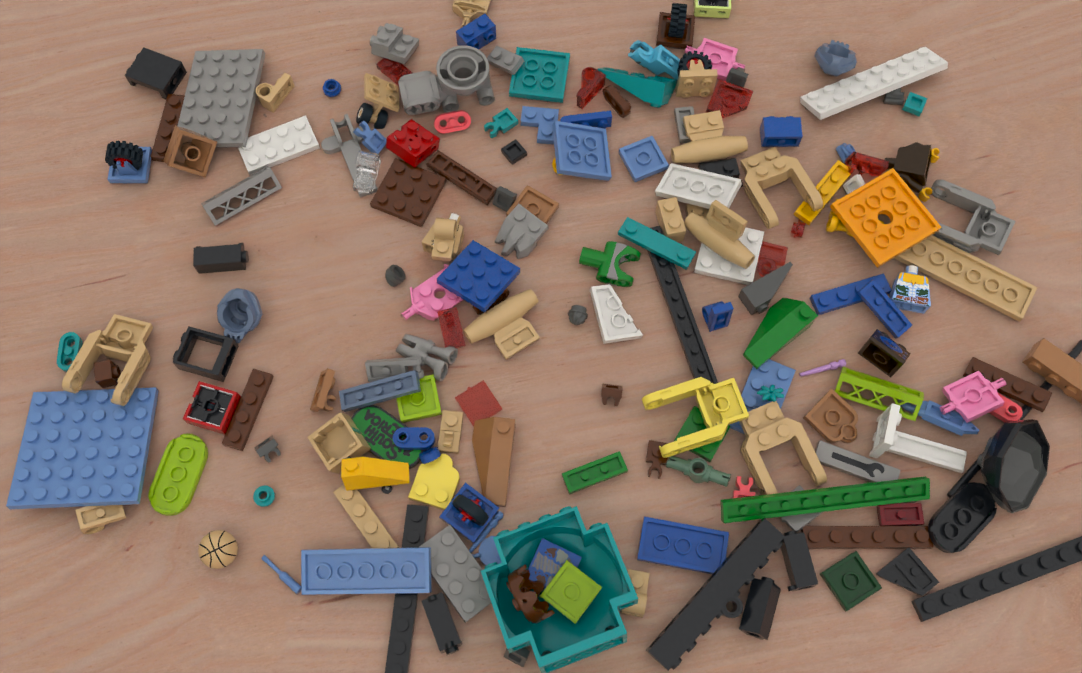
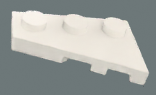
M610 284L590 288L603 344L642 338L643 334L635 327L634 320L630 314L626 313L622 306L623 303Z

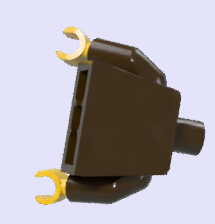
M915 142L906 147H900L896 158H885L884 169L894 168L908 187L914 192L919 193V199L926 202L930 199L927 195L932 194V189L929 187L923 188V186H926L930 163H935L940 158L937 156L940 152L938 148L931 150V145Z

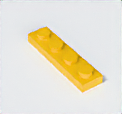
M839 160L816 186L823 200V208L854 171ZM803 201L795 211L794 216L810 225L823 208L813 211L808 202Z

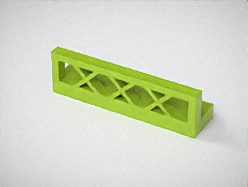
M842 367L835 388V392L840 397L885 411L889 406L883 405L880 398L890 396L895 401V404L900 405L899 413L902 414V417L916 421L924 399V392L846 367ZM842 382L852 384L854 391L849 393L840 391ZM868 389L873 392L875 397L865 399L860 392ZM908 402L916 406L913 414L904 412L901 405Z

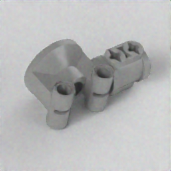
M456 46L445 51L437 62V75L430 71H422L403 75L398 81L404 111L409 115L435 111L439 109L441 104L444 112L456 111L459 108L457 94L468 96L475 91L479 104L485 106L495 101L490 82L488 59L480 50L471 46Z

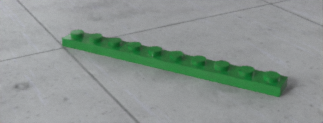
M925 476L720 500L721 521L723 523L928 500L930 499V479Z

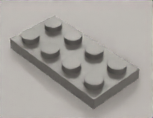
M448 525L419 546L431 547V575L465 623L491 604L481 574L483 569L451 525Z

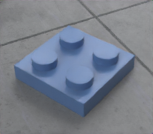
M653 136L619 148L618 153L634 182L665 171L669 167Z

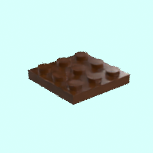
M395 158L371 200L370 206L423 227L447 182L446 178L417 166L414 168L407 162Z

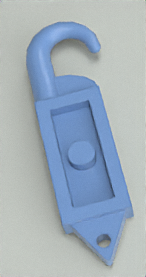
M930 400L922 402L918 416L922 417L921 419L960 436L963 434L979 433L980 430L971 422L966 423L958 412L950 411L944 415L940 411V406L942 405ZM908 402L901 405L903 409L911 413L914 412L916 406Z

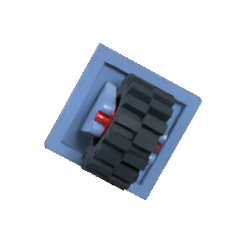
M120 141L108 143L105 162L110 166L107 180L110 183H148L151 166V147L133 146V143L130 142L128 144L126 141H122V143Z

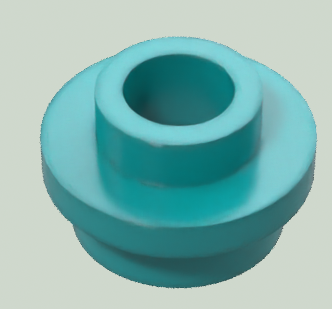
M266 485L258 487L253 495L254 502L261 507L271 505L275 499L274 490ZM266 492L267 497L265 499H261V494Z

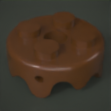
M523 565L508 575L506 584L513 594L512 603L516 610H521L529 622L538 624L555 613L553 610L547 611L549 608L547 601H539L538 597L544 590V583L538 580L531 581L529 579L530 572L525 570L527 566Z

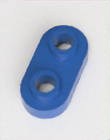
M402 427L394 432L393 442L401 450H426L434 445L435 436L433 431L426 427ZM424 434L428 436L426 440L420 439ZM401 435L407 436L405 440L399 439Z

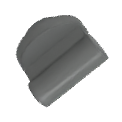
M902 88L885 94L883 103L903 105L905 92H901Z

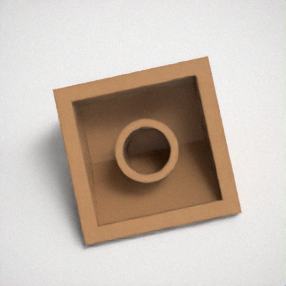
M175 125L163 161L170 167L206 177L217 141Z

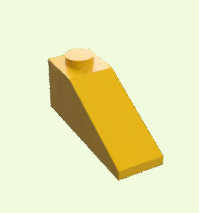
M369 457L341 459V478L346 491L410 483L409 463Z

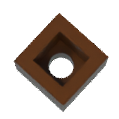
M110 359L95 362V382L102 388L117 385V380L121 375L119 366Z

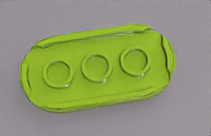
M182 434L168 443L148 493L149 501L158 513L166 516L177 515L183 512L191 503L208 458V448L200 437L194 434Z

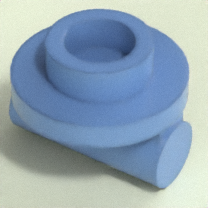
M843 143L836 147V151L845 165L855 158L854 154L856 151L851 144Z

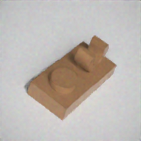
M327 368L320 373L310 408L311 411L318 412L323 409L329 412L333 410V407L327 405V400H336L335 396L328 395V391L335 384L334 370Z

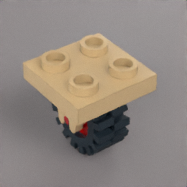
M689 51L687 55L685 53L680 59L677 70L676 97L712 96L718 73L717 69H712L711 59L708 60L709 56L707 54L703 56V52L697 54V51H694V54Z

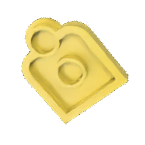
M441 454L434 461L419 466L408 496L409 499L439 509H446L454 498L460 481L459 473L453 468L450 456Z

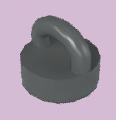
M391 265L385 273L386 281L390 286L395 287L405 280V272L398 265Z

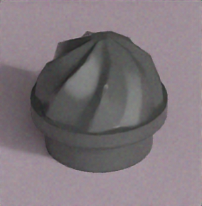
M580 305L571 306V310L568 311L570 322L574 325L583 324L588 317L587 309Z

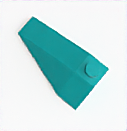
M607 67L598 68L597 71L639 99L650 103V106L658 108L661 105L668 104L678 81L656 75L655 77L648 76L646 78L644 73H631V75H628L626 70Z

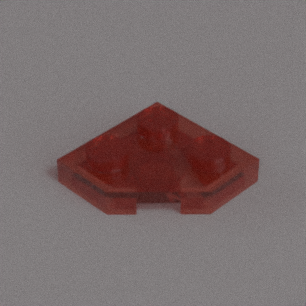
M718 80L706 112L720 110L722 118L747 110L753 91Z

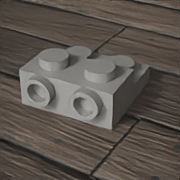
M386 23L384 27L379 26L376 36H371V54L405 64L419 46V39L403 34L402 27Z

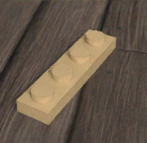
M342 485L333 492L372 548H399L358 489L346 491L345 486Z

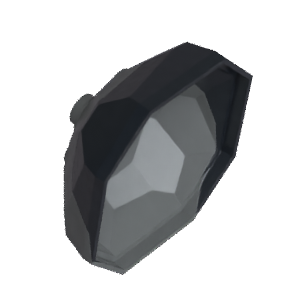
M1029 419L1005 422L993 437L988 439L983 454H980L977 460V464L981 467L985 484L998 506L1010 513L1029 508L1047 476L1050 445L1038 420Z

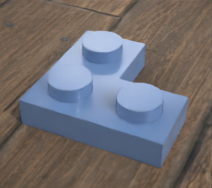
M522 106L521 126L538 127L537 143L554 145L552 124L554 121H558L559 109Z

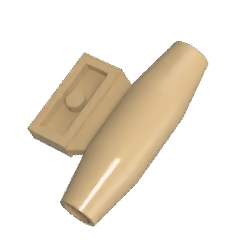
M720 110L683 117L686 136L691 142L671 148V158L673 163H701L725 159L747 151L748 143L745 136H722L724 125Z
M715 200L711 203L706 218L695 213H690L684 221L685 227L701 243L722 258L745 269L753 263L755 255L738 240L743 235L748 221Z
M529 289L505 299L485 313H482L463 330L466 338L472 344L494 335L495 345L505 360L509 359L540 339L530 322L522 318L539 302L538 298Z

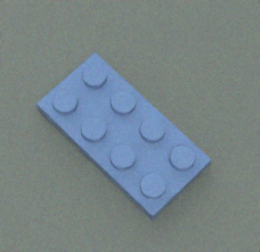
M770 359L758 369L753 366L741 394L747 412L772 402L767 399L762 400L763 395L757 394L758 391L762 390L761 386L770 388L771 385H775V389H783L782 394L784 398L776 397V401L781 409L796 370ZM739 421L729 424L731 429L745 434Z

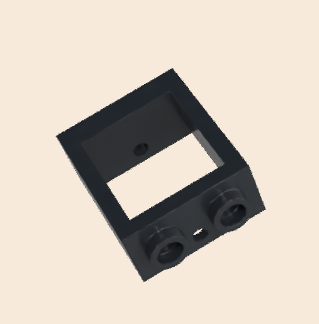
M188 326L187 331L181 337L179 349L173 355V364L179 370L224 382L239 345L233 338ZM197 339L222 346L212 370L187 364Z

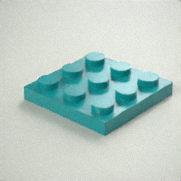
M517 47L516 54L524 59V63L515 75L511 77L509 97L563 103L570 53Z

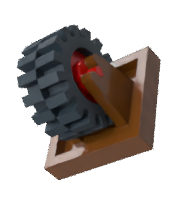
M672 3L671 13L660 12L656 46L662 45L686 49L687 45L692 47L695 16L686 15L687 4Z

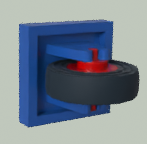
M465 482L439 518L474 543L499 507Z

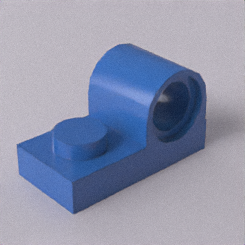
M720 301L702 307L703 317L710 332L729 325L734 309L731 302L724 303Z

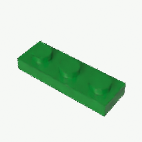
M619 451L562 473V478L570 495L627 473L628 469Z

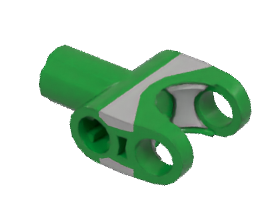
M608 241L604 252L583 247L579 264L598 268L596 279L602 283L630 287L633 285L634 278L623 272L619 265L624 262L639 261L641 253L628 245Z

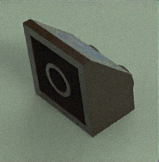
M876 329L858 352L859 355L889 377H892L911 354L903 345L897 344L885 332H881Z

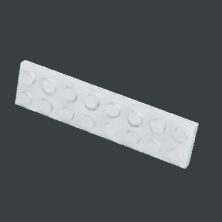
M922 47L816 91L809 92L800 97V103L818 119L822 120L948 68V62L927 47Z

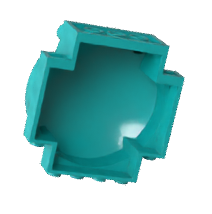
M577 506L562 508L559 513L552 516L551 514L543 515L538 519L539 521L531 524L530 522L522 523L515 530L499 532L493 539L502 563H490L484 567L485 569L481 570L509 653L531 645L541 673L552 672L626 643L627 631L619 611L638 604V596L608 523H596L590 526L589 530H586ZM542 538L581 556L582 558L577 568L602 587L576 624L551 604H549L547 611L553 610L555 614L538 624H534L525 618L521 610L517 611L512 603L514 597L506 584L508 575L523 565H526L527 568L525 570H528ZM541 592L538 597L539 601H546L540 596L542 594Z

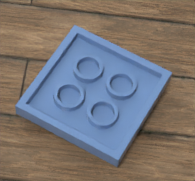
M554 121L552 128L557 174L609 181L612 175L606 129Z

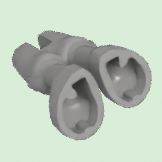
M405 334L402 338V341L408 346L399 344L396 348V352L405 358L421 356V366L428 365L431 367L434 377L438 381L445 379L448 373V364L452 365L458 355V349L453 346L446 348L437 347L432 340H426L410 334ZM428 354H434L442 360L432 358Z

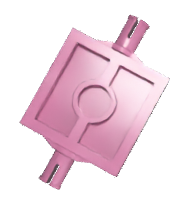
M707 38L703 39L702 44L697 49L688 45L685 49L687 54L689 51L694 54V51H697V54L703 52V56L707 54L709 56L708 60L711 59L712 69H717V79L726 81L731 68H745V65L735 62L738 52L737 48Z
M979 371L943 387L942 392L949 400V403L940 406V411L945 415L955 410L966 423L1003 406L1004 401L999 396L997 389L1006 386V381L1000 378L990 382Z

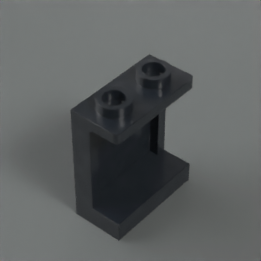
M143 47L141 52L137 54L135 61L127 69L125 77L130 85H143L158 91L163 99H167L168 94L175 92L187 71L181 61Z

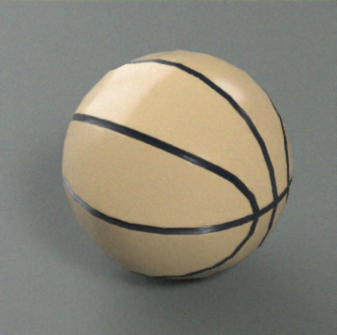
M223 530L209 532L202 538L198 548L200 560L206 566L214 569L227 567L234 561L238 551L236 539L232 534Z

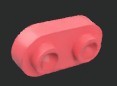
M464 110L439 114L434 119L435 129L442 134L465 130L471 124L470 115ZM462 116L464 117V121L459 122L458 118ZM445 120L446 125L441 126L440 121Z
M998 393L1003 399L1004 404L1002 407L989 413L1003 422L1019 421L1023 414L1022 408ZM1011 409L1015 413H1010L1008 410Z

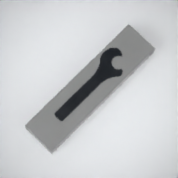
M821 440L818 442L815 450L822 465L872 483L898 480L900 469Z

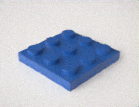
M472 240L437 278V283L485 313L520 274V268Z

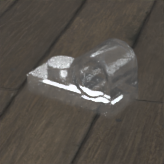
M366 151L358 152L356 158L357 173L353 183L354 191L372 194L381 164L379 154Z

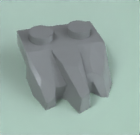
M518 203L504 220L495 243H505L501 255L508 256L515 250L517 259L524 258L537 246L538 240L549 227Z

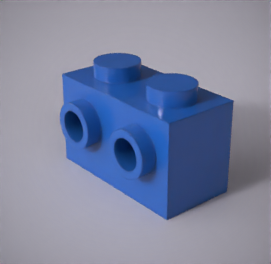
M486 14L481 15L456 31L457 45L481 49L496 39V25Z
M763 117L760 125L761 147H799L803 137L801 117Z

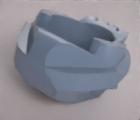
M831 40L830 44H822L814 55L823 72L836 77L852 70L857 63L856 53L849 50V44L844 45L843 42L839 43V41L835 42V40Z
M236 288L230 290L217 305V319L222 328H225L224 336L233 338L236 343H240L248 331H253L258 326L263 315L257 296L246 289Z

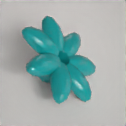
M771 385L770 388L761 386L762 390L757 392L758 395H763L762 400L767 399L768 401L775 402L776 397L784 398L782 394L783 389H775V385Z

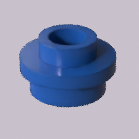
M328 79L323 85V92L328 97H335L340 94L341 85L334 79Z

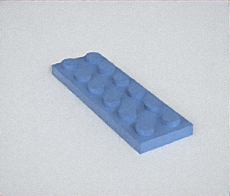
M431 547L301 550L302 595L432 592Z

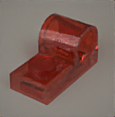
M593 67L583 69L581 74L582 88L576 95L577 106L581 109L605 86L606 75Z

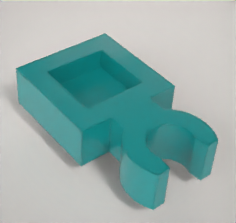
M506 108L493 116V122L486 123L484 130L486 132L489 129H493L490 132V137L494 138L497 136L498 131L501 130L504 134L518 125V119Z

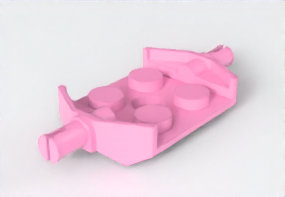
M444 264V269L416 288L410 287L412 305L401 313L405 320L414 314H419L428 320L434 321L463 301L462 298L437 283V278L449 265ZM438 291L445 292V296L441 299L436 298L435 294Z

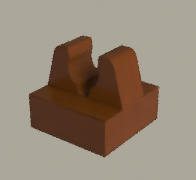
M602 384L601 397L603 405H606L608 398L613 397L615 400L614 406H618L622 398V386Z

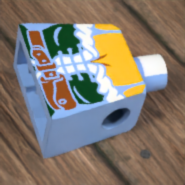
M906 266L905 273L900 272L894 279L889 298L901 310L924 314L931 307L928 278L917 275V266Z

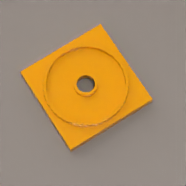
M894 168L840 198L830 206L877 268L942 228ZM878 215H887L890 219V224L881 223L878 220Z

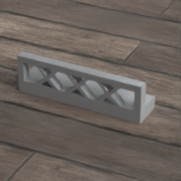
M267 166L201 204L216 226L282 187L271 168ZM269 177L272 178L276 185L271 189L262 188L264 180ZM251 187L258 189L257 197L253 199L245 197L247 190ZM233 197L242 199L240 206L237 208L228 207L230 199ZM217 206L225 208L223 216L215 219L210 211Z

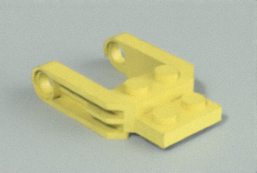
M698 377L650 393L642 398L645 410H651L696 396V402L707 429L677 438V441L662 447L659 446L663 458L722 440L729 424L749 418L734 378L713 384L705 378Z

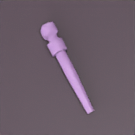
M841 359L838 362H830L828 365L799 373L801 377L830 369L835 370L838 367H846V361Z

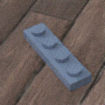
M413 370L340 390L341 410L347 412L421 392L418 372Z

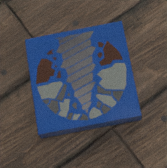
M542 538L528 568L530 572L529 579L531 581H542L545 589L566 560L578 567L582 557Z

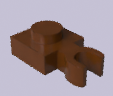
M649 440L646 462L652 463L648 470V477L651 476L652 470L658 471V479L661 477L662 468L660 465H667L668 457H662L659 446L662 447L668 443Z

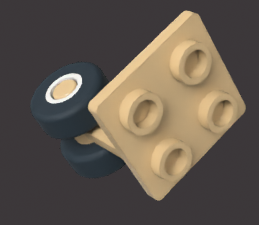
M366 73L364 75V98L373 102L374 106L363 103L358 110L356 122L358 124L362 121H365L367 124L370 122L374 124L375 129H383L388 120V112L382 110V107L396 112L399 111V87L392 82H387L375 75Z

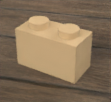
M677 198L658 200L655 212L664 236L676 242L684 241L686 228Z

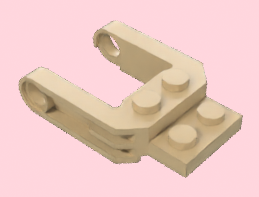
M776 147L741 160V166L747 174L744 179V191L767 229L778 226L779 221L776 212L762 190L786 181L788 178L792 180L804 201L808 202L813 211L823 208V200L820 193L797 158L781 156Z
M114 314L104 331L97 330L88 335L63 378V390L78 393L94 367V363L103 354L106 357L127 362L117 380L118 384L113 392L112 399H110L113 404L125 406L151 360L145 342L153 329L152 324Z
M772 401L749 411V418L739 421L746 435L740 451L761 495L776 494L778 492L759 453L790 439L804 469L808 470L811 479L816 484L815 486L817 487L827 482L825 471L802 424L790 418H784L777 401Z

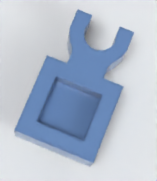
M362 121L359 125L363 128V131L356 128L353 133L364 139L362 144L376 156L386 145L387 139L375 128L370 130L369 125Z

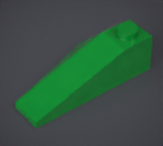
M782 298L769 308L743 356L758 369L806 331L818 315L804 301Z

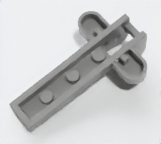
M348 114L344 115V119L341 122H335L334 119H330L335 135L322 141L321 146L324 153L334 154L342 151L360 198L377 192L378 189L359 145L362 144L364 139L353 133L356 128L353 129ZM347 125L352 139L342 142L338 128Z

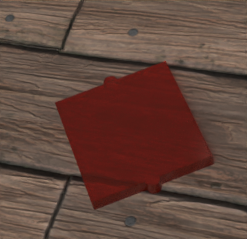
M484 380L473 387H468L465 392L455 397L473 427L475 420L490 418L502 410V407Z

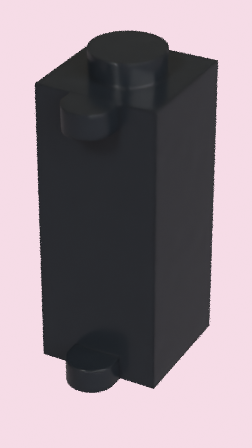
M244 243L210 247L196 246L194 248L193 266L199 274L246 270V263L249 262V255L244 250Z
M796 530L785 532V537L781 541L783 543L781 551L791 586L787 587L788 591L815 587L818 585V580L804 532L797 533Z
M762 577L761 579L754 578L752 580L739 627L745 634L760 640H768L781 588L774 583L775 581L767 577Z
M441 592L422 600L439 651L441 653L446 652V655L459 651L458 647L462 645L444 594Z

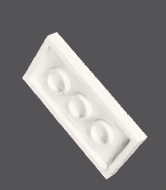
M305 115L248 137L246 147H238L249 175H252L267 166L271 168L320 149Z
M671 163L655 193L659 197L667 199L676 197L679 202L707 209L710 208L711 203L715 200L730 208L742 182L738 178Z

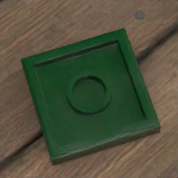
M857 551L820 573L845 612L882 589Z

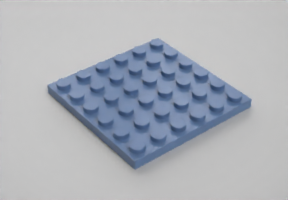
M156 387L135 388L125 406L111 402L110 399H112L115 389L80 390L78 393L67 391L33 392L6 507L12 510L140 504L159 393Z

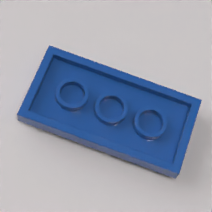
M644 516L637 560L713 574L726 559L729 532Z

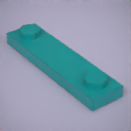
M629 217L626 218L618 231L619 236L685 270L688 269L696 255V251Z

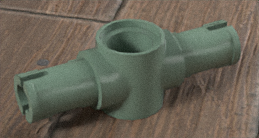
M671 456L669 457L670 460L667 461V468L684 472V475L689 476L695 483H708L711 481L727 487L731 478V474L713 469V466L707 465V462L702 458L685 460ZM696 468H701L704 470L702 473L694 472Z

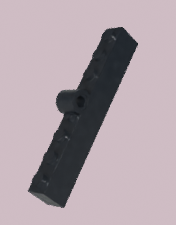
M760 519L646 651L666 670L669 671L671 668L674 670L682 662L680 657L684 652L687 651L689 653L696 646L697 642L695 640L700 634L704 636L712 627L710 622L715 617L717 619L721 616L736 618L742 613L743 603L738 598L741 593L739 589L743 584L747 586L754 579L755 575L753 573L757 568L762 569L768 563L769 559L767 557L772 551L775 553L783 545L781 541L785 536L767 519ZM729 601L733 603V609L730 612L726 608V604Z

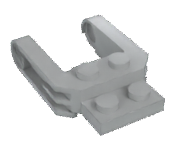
M936 180L931 187L934 197L974 214L964 233L939 223L942 228L934 233L933 236L967 253L978 251L981 247L999 255L1016 221L997 214L995 211L996 206L991 199L948 181Z

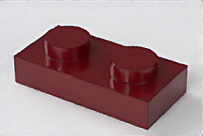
M921 503L877 505L879 526H922L925 524Z

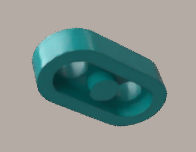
M65 333L59 341L57 366L64 372L68 371L71 366L68 363L70 361L73 363L83 345L81 337L76 333Z

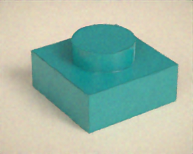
M910 92L902 110L920 116L928 98Z

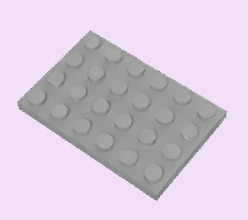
M264 50L195 51L178 126L217 141L216 147H246L257 96L256 88L260 82L266 54Z

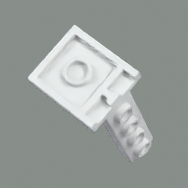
M892 403L877 418L876 422H878V425L873 435L872 441H874V444L869 454L870 457L878 458L885 451L955 472H964L966 451L895 431L902 417V414L899 413L900 405Z

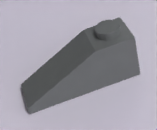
M791 262L741 289L738 297L751 315L757 312L759 314L763 313L769 308V303L793 265Z

